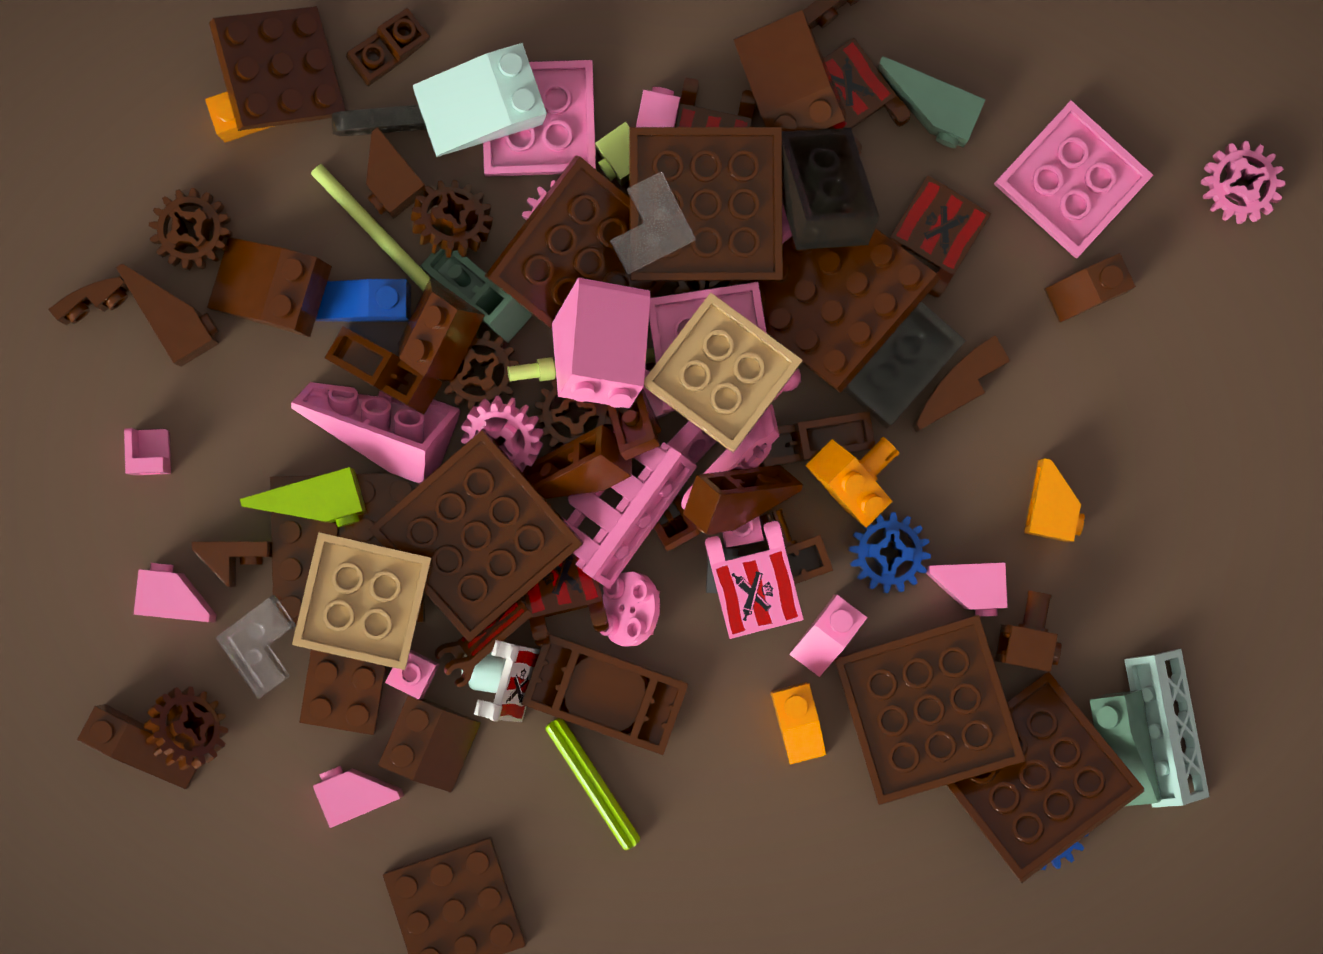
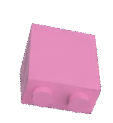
M584 278L577 279L552 322L558 397L574 399L580 402L588 401L606 404L618 408L631 407L644 387L651 297L649 290Z

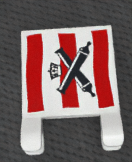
M495 640L491 655L505 658L506 662L494 702L478 699L474 715L486 717L496 722L498 720L522 722L527 706L521 705L540 649Z

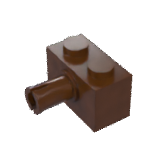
M779 509L772 512L774 520L780 524L794 584L833 571L821 535L797 543V540H792L783 516V510ZM769 513L759 517L763 527L764 524L772 522Z
M1028 591L1023 624L1019 623L1018 626L1001 624L995 661L1051 672L1052 665H1058L1062 648V644L1057 642L1058 634L1050 633L1045 628L1052 595Z

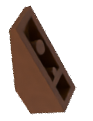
M120 264L116 267L174 364L182 367L219 344L214 336L219 330L208 313L202 315L193 307L126 265Z
M600 425L535 460L532 466L526 465L522 473L545 499L604 491L632 476V458L629 460L623 458L619 451L615 433L604 425Z
M781 465L697 474L683 514L695 524L699 531L705 534L714 535L719 532L733 531L799 493L803 488V484Z
M106 704L94 706L77 739L115 760L183 789L188 788L197 771L192 764L185 770H180L179 761H175L170 766H167L165 764L167 755L162 753L159 756H155L154 752L158 745L156 743H147L146 741L147 738L153 735V730L144 728L143 723Z

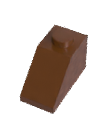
M379 128L374 129L371 132L366 185L372 194L367 198L381 215L388 211L394 219L415 202L417 195L423 196L426 186Z
M1118 253L1044 290L1061 323L1121 296L1136 286L1121 254Z

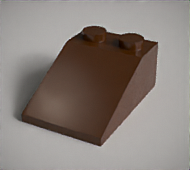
M803 9L733 39L765 126L782 127V147L845 121L846 110Z
M229 237L226 244L228 250L224 251L207 308L310 337L332 266L317 257Z

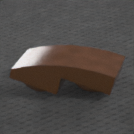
M406 8L378 26L377 33L349 50L346 58L367 86H370L412 55L429 40L430 36L411 11Z
M121 277L101 280L70 293L48 310L57 321L66 325L70 322L75 324L90 312L88 306L92 303L104 312L107 309L114 310L118 308L128 298L126 293L129 291V288Z

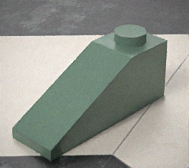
M882 56L877 67L878 71L930 134L937 136L936 141L944 146L956 148L959 145L964 148L986 99Z
M440 249L436 254L431 253L420 266L440 284L485 314L482 321L507 343L533 316L514 298L485 277L486 273L470 259L461 257L458 250L453 251L450 258H446L445 250Z
M1142 690L1105 694L1090 699L1094 727L1144 787V792L1126 806L1160 803L1161 799Z

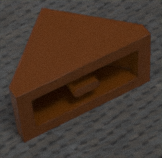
M678 494L654 526V530L666 552L701 534L695 524L683 514L682 500Z

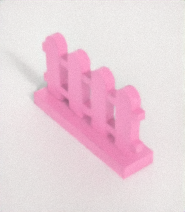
M665 442L660 447L633 457L646 467L638 478L632 475L611 487L623 496V499L615 509L599 498L604 491L568 496V501L575 510L568 520L564 519V521L583 541V544L573 552L579 558L575 565L609 589L697 468V465ZM586 516L601 527L594 539H591L578 529V526Z

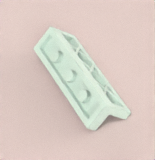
M1182 649L1124 659L1130 691L1142 690L1161 799L1160 803L1152 804V807L1183 806L1210 797ZM1166 660H1170L1171 679L1167 675ZM1175 700L1178 702L1179 707L1178 716L1175 714L1173 706ZM1182 737L1185 739L1186 744L1185 753L1182 752L1180 743ZM1189 774L1192 776L1195 791L1191 793L1187 780Z

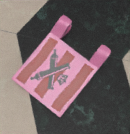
M778 521L764 524L763 528L769 546L767 551L725 561L720 538L713 536L705 540L729 639L804 620Z

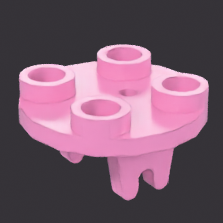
M624 572L618 576L610 589L603 585L604 594L602 598L609 629L601 631V635L608 636L612 642L624 647L638 646L647 640L650 635H653L660 614V591L656 589L650 578L639 572Z

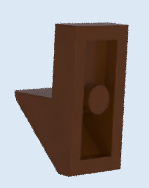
M643 388L630 408H618L607 405L619 451L625 460L660 446L657 434L661 432V427Z
M192 542V550L228 587H235L236 557H240V565H263V557H272V542Z

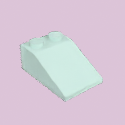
M523 43L486 53L413 85V90L436 157L543 125L547 115Z

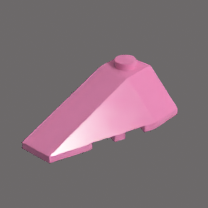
M310 382L291 402L293 410L383 469L419 484L441 465L460 415L459 408L434 399L423 415L382 391H379V396L358 394V391L353 387Z

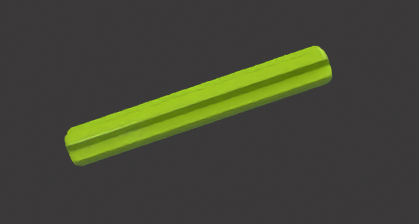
M556 718L547 724V733L624 850H628L640 842L639 834L563 719Z

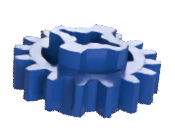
M890 512L888 521H884L883 516L880 514L875 519L876 524H870L867 528L863 526L865 530L863 534L860 532L853 533L852 536L859 543L858 546L848 547V551L857 554V559L851 561L850 566H860L862 571L857 575V579L861 580L869 577L868 588L871 590L880 583L882 584L883 593H889L893 584H895L898 592H903L904 581L907 580L910 584L916 585L918 582L914 576L915 572L923 574L927 572V569L921 565V560L930 559L931 554L922 552V547L930 543L929 539H919L917 536L923 529L921 525L912 529L909 527L911 517L906 516L901 522H898L896 512ZM884 528L881 540L876 544H866L874 532ZM899 530L909 537L913 548L906 547L899 539ZM891 540L892 548L898 550L899 555L892 558L891 563L888 565L886 556L880 555L881 548H886ZM865 557L873 558L880 566V576L870 569ZM904 561L912 562L910 568L904 574L895 577L896 569Z

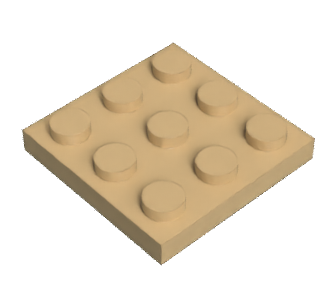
M710 292L646 376L644 387L734 453L803 360Z
M318 532L292 645L406 670L432 558Z

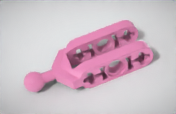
M799 369L795 371L777 397L783 391H792L798 387L801 382ZM770 404L734 453L726 449L703 474L757 468L768 456L773 442L779 437L773 405ZM688 421L667 445L673 447L696 464L717 441L691 421ZM693 485L683 496L681 503L683 509H685Z

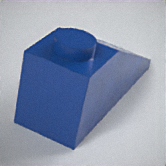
M407 279L328 281L315 321L409 322L411 318V284Z

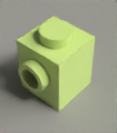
M626 122L595 142L596 151L602 158L598 162L600 168L610 181L616 178L621 186L629 181L630 127Z

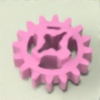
M1244 141L1240 145L1239 150L1231 143L1225 147L1226 154L1219 150L1213 155L1216 163L1209 162L1205 165L1204 170L1211 175L1201 180L1202 185L1209 186L1210 188L1203 195V199L1213 198L1215 203L1210 208L1212 212L1220 208L1224 210L1222 220L1226 221L1232 215H1236L1237 224H1242L1246 221L1248 215L1252 222H1256L1261 219L1260 211L1268 215L1274 210L1269 202L1277 203L1281 201L1282 196L1275 191L1284 187L1285 181L1277 179L1276 175L1284 169L1282 166H1272L1271 162L1276 157L1274 153L1267 157L1262 155L1263 145L1260 144L1252 151L1250 150L1249 141ZM1248 161L1253 162V163L1256 164L1259 168H1257V167H1255V166H1253V165H1250V164L1248 163ZM1227 164V168H1225L1227 172L1226 179L1220 183V174ZM1239 178L1241 180L1247 179L1248 181L1255 179L1247 187L1245 185L1231 187ZM1263 183H1266L1265 193L1259 201L1261 197L1259 189ZM1226 197L1237 201L1238 205L1233 204Z
M496 396L492 404L488 400L483 399L478 407L473 406L461 427L465 431L461 443L466 444L484 429L519 470L523 472L526 465H533L543 446V443L539 441L544 433L543 429L534 428L539 418L526 415L529 408L527 405L522 406L520 409L516 408L515 398H511L508 404H503L500 396Z

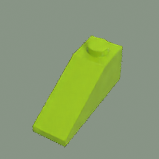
M351 467L240 499L242 507L329 523L336 521L337 527L359 522L358 515L367 512L355 469Z

